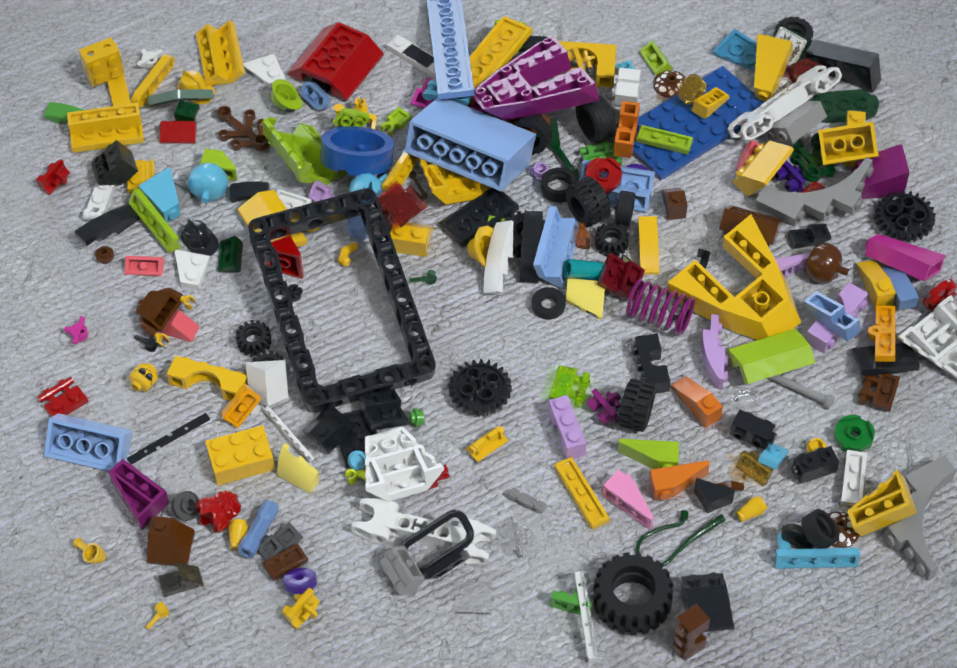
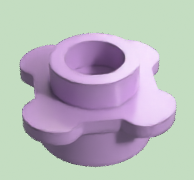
M539 162L530 169V174L534 175L538 181H542V176L550 169H548L545 163Z

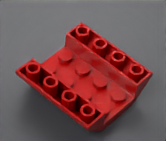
M337 22L325 27L287 72V75L303 81L309 75L331 85L332 95L348 101L384 56V53L368 34Z

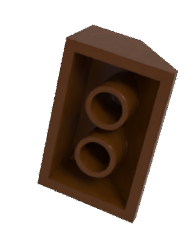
M729 205L724 209L719 230H723V234L726 235L749 215H752L768 247L770 244L773 245L783 222L782 219Z

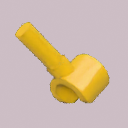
M159 602L154 607L157 614L145 626L148 630L160 618H165L169 615V610L163 602Z

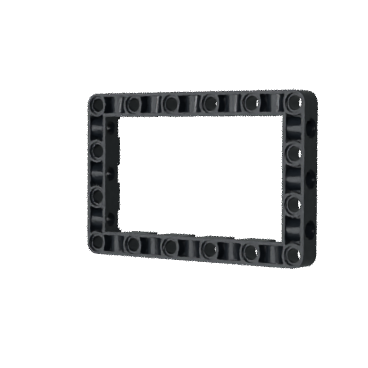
M360 189L261 216L249 222V238L304 406L309 412H321L329 404L338 407L358 401V395L396 390L432 379L435 374L436 362L377 195L372 189ZM369 199L371 201L366 203L363 200ZM328 209H334L335 211H334V212H328L327 210H328ZM361 215L411 361L400 365L393 364L379 368L375 372L362 376L359 374L338 380V383L323 387V385L317 382L315 367L309 349H306L304 334L298 316L294 313L293 301L287 283L283 280L281 265L276 249L272 247L271 240ZM292 219H298L299 221H298V222H291L290 220H292ZM255 229H261L262 231H261V232H255L254 230H255ZM379 231V232H381V233H383V234H382V235H376V234H374V233ZM266 262L274 263L271 266L265 265ZM391 264L394 268H387L386 265ZM278 295L284 296L283 299H277L275 297ZM404 298L406 299V301L399 302L397 299ZM294 329L296 332L290 334L287 330ZM414 331L417 332L418 335L411 336L409 333ZM301 363H305L308 365L305 368L298 367V365ZM429 366L430 370L425 371L421 367ZM390 376L393 380L386 381L384 378ZM354 387L356 388V391L349 392L347 391V388ZM311 398H317L319 401L317 403H311L309 400Z

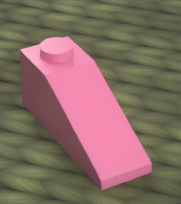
M618 469L603 485L602 496L650 530L653 526L651 511L632 477Z

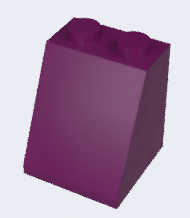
M902 144L879 151V157L869 158L873 160L872 167L874 171L871 177H867L864 181L865 186L861 192V199L882 198V196L887 197L888 193L894 195L895 190L899 194H901L902 190H906L910 172ZM863 160L855 162V167H852V173L860 166Z

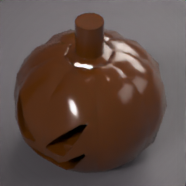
M820 243L812 249L806 263L805 272L809 279L817 284L824 285L832 282L838 273L847 276L850 269L841 266L842 254L838 247L830 243Z

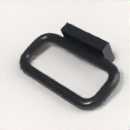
M453 509L446 512L401 544L400 547L405 546L408 551L411 545L452 518L460 520L466 531L465 539L419 568L422 575L427 574L430 579H438L470 558L467 550L464 549L472 543L474 530L467 516L460 510Z

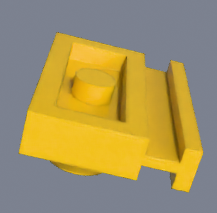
M151 159V161L135 160L138 172L127 181L128 194L132 193L134 189H139L138 185L155 176L154 159Z

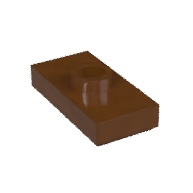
M297 543L264 561L262 565L272 581H275L289 571L309 561Z

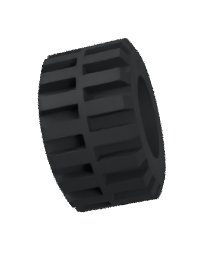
M587 176L566 188L565 195L568 207L581 225L588 228L610 216L611 207L607 194L602 186L592 177Z
M636 379L629 380L619 412L618 422L620 427L640 432L647 428L655 399V384Z

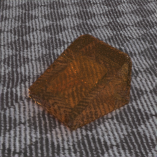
M581 222L579 223L576 236L577 248L590 250L591 239L584 223Z

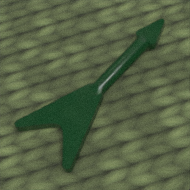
M553 117L550 123L553 138L547 148L556 153L564 167L575 175L577 182L580 179L578 169H574L560 148L557 118ZM535 133V134H536L535 139H536V140H539V135H538L537 133Z

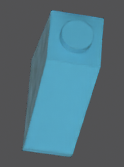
M169 167L138 185L139 189L167 223L181 215L174 180Z

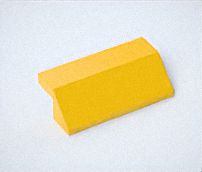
M227 21L219 29L207 24L196 33L206 85L234 83L245 74L235 23L233 21Z
M139 102L67 113L73 153L103 149L116 140L123 145L144 143Z
M268 190L255 194L240 206L237 212L248 227L252 219L287 210L275 190ZM255 229L254 231H255V232H261L262 230H261V229ZM303 232L291 234L297 247L306 245L307 238ZM283 237L271 240V242L281 239Z

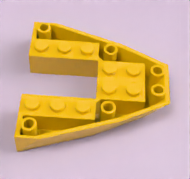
M749 215L723 237V248L756 278L754 282L734 297L696 260L667 282L670 293L676 290L678 297L685 293L687 300L694 296L695 305L693 312L711 320V314L719 315V322L722 323L723 327L756 340L792 330L801 323L790 287L752 215ZM683 298L679 302L681 306H683Z

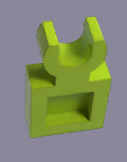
M397 107L387 116V121L381 124V131L389 129L388 135L392 136L396 128L401 130L412 120V115Z

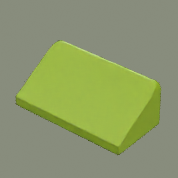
M653 40L639 50L655 75L673 69Z

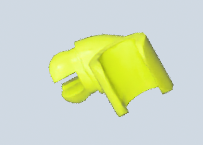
M348 469L345 473L346 477L353 476L348 479V483L350 485L355 484L357 478H362L366 481V470L355 471L354 469Z

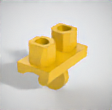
M577 46L567 51L569 61H577L578 66L574 68L582 67L585 71L583 63H586L587 69L592 67L591 60H594L595 57L594 55L589 56L587 50L582 52L583 59H581Z
M308 588L303 594H295L294 600L296 603L294 606L286 605L282 610L283 616L296 630L308 618L316 619L318 617L316 608L320 601L316 598L314 590Z

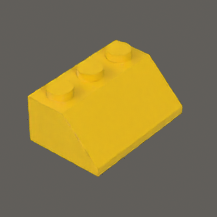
M873 121L818 130L823 166L863 160L866 157H879Z
M770 140L765 144L760 143L754 149L755 154L750 155L745 160L746 165L737 170L735 173L736 177L732 182L747 197L769 183L794 151L792 147Z

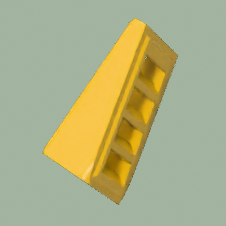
M715 87L694 100L692 111L706 119L724 104L730 96Z

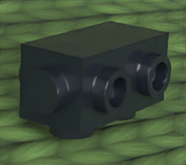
M739 409L731 424L730 435L738 440L746 441L756 448L765 450L769 444L773 445L777 437V433H775L776 425L769 420L761 419L750 412Z
M831 446L820 447L813 452L797 455L794 458L791 471L793 476L798 478L800 484L836 473L839 460Z

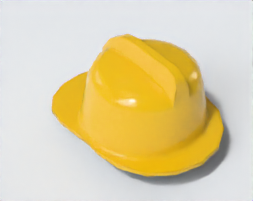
M183 71L177 85L178 90L213 89V96L215 95L214 88L211 85H206L203 76L199 72ZM212 99L190 101L196 104H206Z

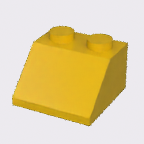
M399 220L394 222L390 235L396 252L426 257L434 226Z

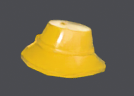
M489 226L479 227L475 238L469 241L467 247L469 256L480 262L483 267L486 266L487 253L494 228Z

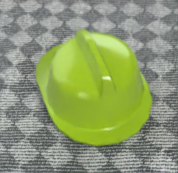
M283 79L273 81L271 100L274 105L281 110H286L287 108L299 110L302 108V100L296 88L290 82Z

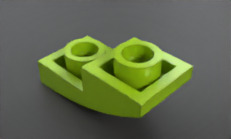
M344 108L338 113L332 123L340 127H364L370 116L363 111Z

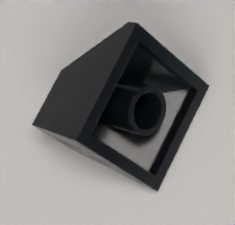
M329 404L302 431L326 453L330 454L357 426L333 405Z

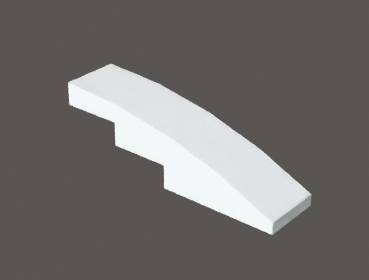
M513 221L497 222L495 225L486 259L483 293L485 294L503 292V276L508 275V258H513Z

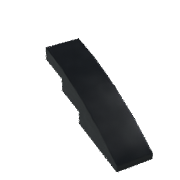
M126 204L89 221L75 230L74 234L85 246H88L98 238L103 241L114 232L119 235L141 218L130 204Z

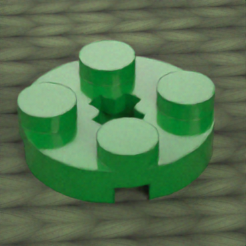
M859 415L842 417L834 431L835 441L843 452H847V450L863 452L871 447L875 436V430L871 422L868 420L866 422ZM851 431H854L855 433H859V435H857V437H854V436H852V435H850V434H851Z

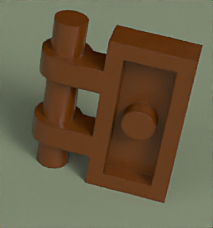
M888 373L880 374V378L874 375L864 376L862 389L858 393V404L865 405L866 400L869 399L872 400L871 407L890 412L900 377ZM876 386V391H871L870 387Z

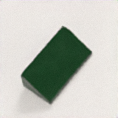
M233 236L220 241L219 273H237L241 271L243 242L238 237Z

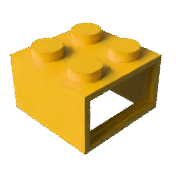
M112 37L79 49L84 73L92 87L125 75L120 51Z

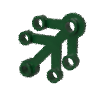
M815 133L811 139L812 155L808 153L802 143H794L792 147L794 153L790 157V162L801 167L803 170L802 175L808 182H818L821 176L834 177L836 173L834 166L836 164L828 165L824 169L817 168L818 166H823L822 158L819 159L821 149L819 133ZM802 156L810 164L809 166L802 160Z

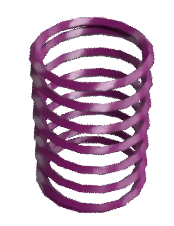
M642 278L638 279L627 302V317L631 316L633 319L636 316L643 292L649 285V293L639 316L640 322L644 320L652 294L658 288L657 298L650 311L648 324L653 323L660 298L666 291V300L660 311L656 326L659 328L662 325L669 301L675 294L674 305L668 316L665 330L668 331L670 329L677 305L683 298V307L674 327V334L682 335L692 316L695 305L694 296L687 300L685 293L678 297L676 290L670 293L668 287L661 290L659 284L653 287L651 281L644 284ZM638 285H639V290H638V293H637L635 302H634V304H633V306H632V308H631V310H630V306H631V302H632L633 296H634L635 291H636V289H637V287H638ZM689 306H690L688 316H687V318H686L685 324L683 325V321H684L685 315H686L687 310H688V308H689Z

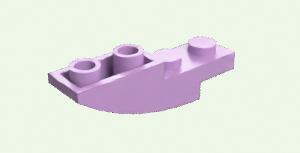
M711 314L710 330L703 329L702 356L709 377L717 389L722 390L723 382L727 383L728 371H724V366H728L729 355H725V347H721L722 339L718 338V334L722 333V323L719 322V315Z

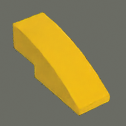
M638 216L640 267L645 269L644 275L659 274L657 216Z

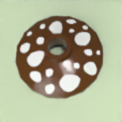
M669 70L659 73L655 77L653 85L658 94L671 98L688 87V80L680 72Z
M837 511L829 513L836 525L843 526V528L837 526L839 539L838 542L831 546L846 548L857 542L860 535L853 529L849 515L845 512Z

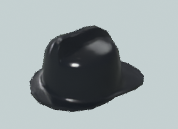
M190 219L187 221L181 233L183 243L192 253L212 256L219 247V241L204 222L199 220L191 221Z

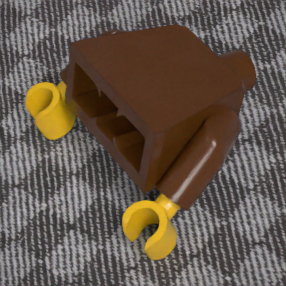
M169 287L159 291L148 292L144 299L138 301L136 313L140 316L138 320L141 329L151 337H155L158 344L163 348L165 346L161 341L167 339L170 342V339L164 333L159 334V331L162 332L182 302L188 310L193 309L189 302L196 303L193 296L187 295L184 297L182 293Z

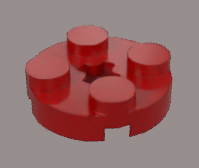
M598 157L588 164L585 176L595 179L602 186L606 194H608L620 185L622 169L615 159L611 157L600 159ZM600 172H608L607 177L601 178Z
M950 279L949 283L947 280L939 283L929 292L931 296L928 300L926 297L923 299L922 304L933 312L937 305L951 295L954 298L957 295L955 292L957 284L953 279Z

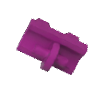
M596 388L592 390L593 396L586 402L593 412L597 411L601 406L604 407L605 410L597 415L604 425L613 420L617 423L619 416L612 406H615L617 409L620 408L619 400L621 395L618 392L611 394L610 391H607L605 393L607 399H605Z

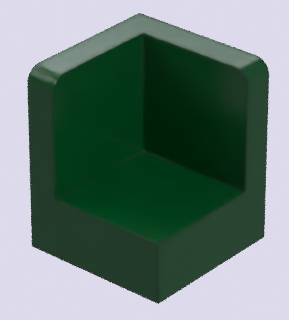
M179 101L174 112L175 121H195L197 125L196 116L200 105Z

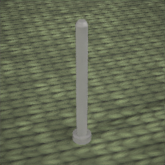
M781 375L768 378L824 403L825 408L830 409L834 402V396L829 395L827 397Z

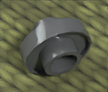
M191 491L177 493L171 502L173 515L181 521L195 519L199 515L196 511L197 503L200 501L199 497Z

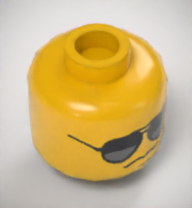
M149 363L138 364L129 375L130 386L137 392L149 391L158 380L157 369Z

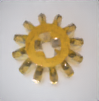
M692 74L681 82L676 94L684 103L688 105L693 104L694 100L702 96L706 91L707 84L699 75Z

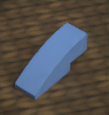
M890 266L881 267L890 278L895 289L894 301L898 310L916 307L919 297L906 273Z
M816 291L803 301L804 305L820 322L847 342L861 332L860 320L846 313L845 306Z

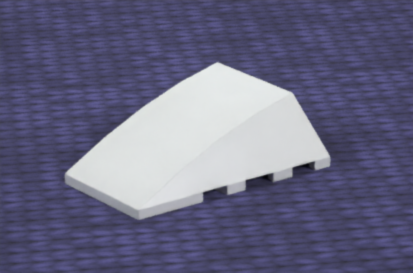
M950 295L938 304L932 313L914 327H909L897 338L957 378V307L953 303V297Z
M404 427L365 437L366 491L386 501L427 491L444 470V466L441 463L438 464L431 454L429 455L421 444L418 445L416 439Z

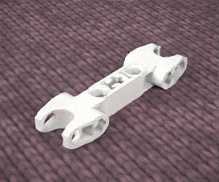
M816 66L798 77L795 83L764 102L753 112L747 111L736 118L728 127L730 136L752 140L772 128L774 122L808 101L809 98L817 93H824L837 84L842 77L840 69L838 67L826 69V66ZM835 71V79L829 80V73ZM735 125H741L740 132L738 134H735Z
M363 498L359 503L360 509L371 514L373 518L367 522H353L351 530L352 533L370 542L386 544L389 536L406 540L434 520L398 513L399 505L393 501H386L382 498ZM469 519L474 530V539L464 549L467 550L470 558L462 564H488L489 554L476 548L475 544L479 541L495 540L496 530L479 521ZM459 522L458 526L445 523L416 543L449 550L465 539L466 531L461 522Z

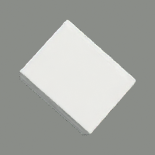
M285 360L246 362L248 386L262 397L259 402L260 404L270 406L288 398Z

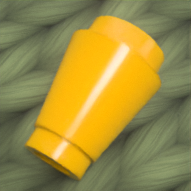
M760 496L752 497L736 512V515L741 522L764 514L767 506Z
M232 519L228 525L230 549L238 551L241 540L247 534L248 526L245 520Z

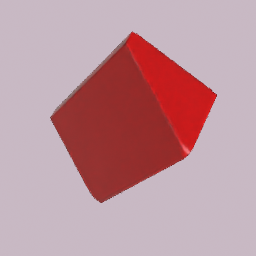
M195 121L160 122V143H196L197 125Z

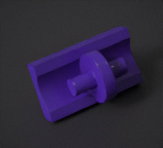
M786 160L776 172L774 178L777 181L785 179L784 187L788 192L797 191L801 193L804 191L803 185L806 179L802 175L803 170L800 166H792Z

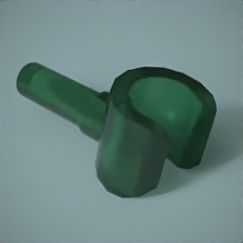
M428 270L426 276L410 278V283L422 281L433 285L437 278L435 276L436 272Z

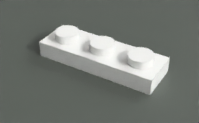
M847 450L840 505L852 507L862 499L867 453Z

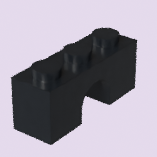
M658 333L636 336L634 345H631L633 356L637 357L636 369L637 372H641L640 381L655 384L656 393L669 392L670 377L667 366H656L651 363L655 360H661L662 348Z

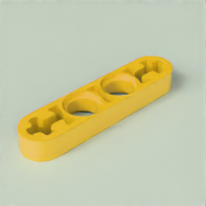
M164 54L134 92L132 103L139 102V107H143L147 103V96L153 95L174 67L175 58L173 56Z

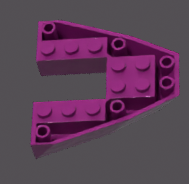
M554 36L545 38L497 70L474 89L475 95L473 96L483 110L504 120L544 114L600 101L595 82L582 67L574 68L570 72L559 75L570 70L571 65L567 51ZM556 76L554 79H551L547 82H543L549 78Z

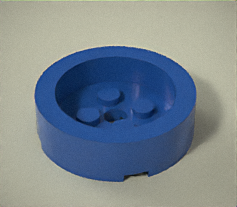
M358 126L333 128L324 132L321 137L320 161L324 166L338 172L339 169L348 171L347 175L381 174L386 172L389 166L392 167L394 141L389 135L371 128Z

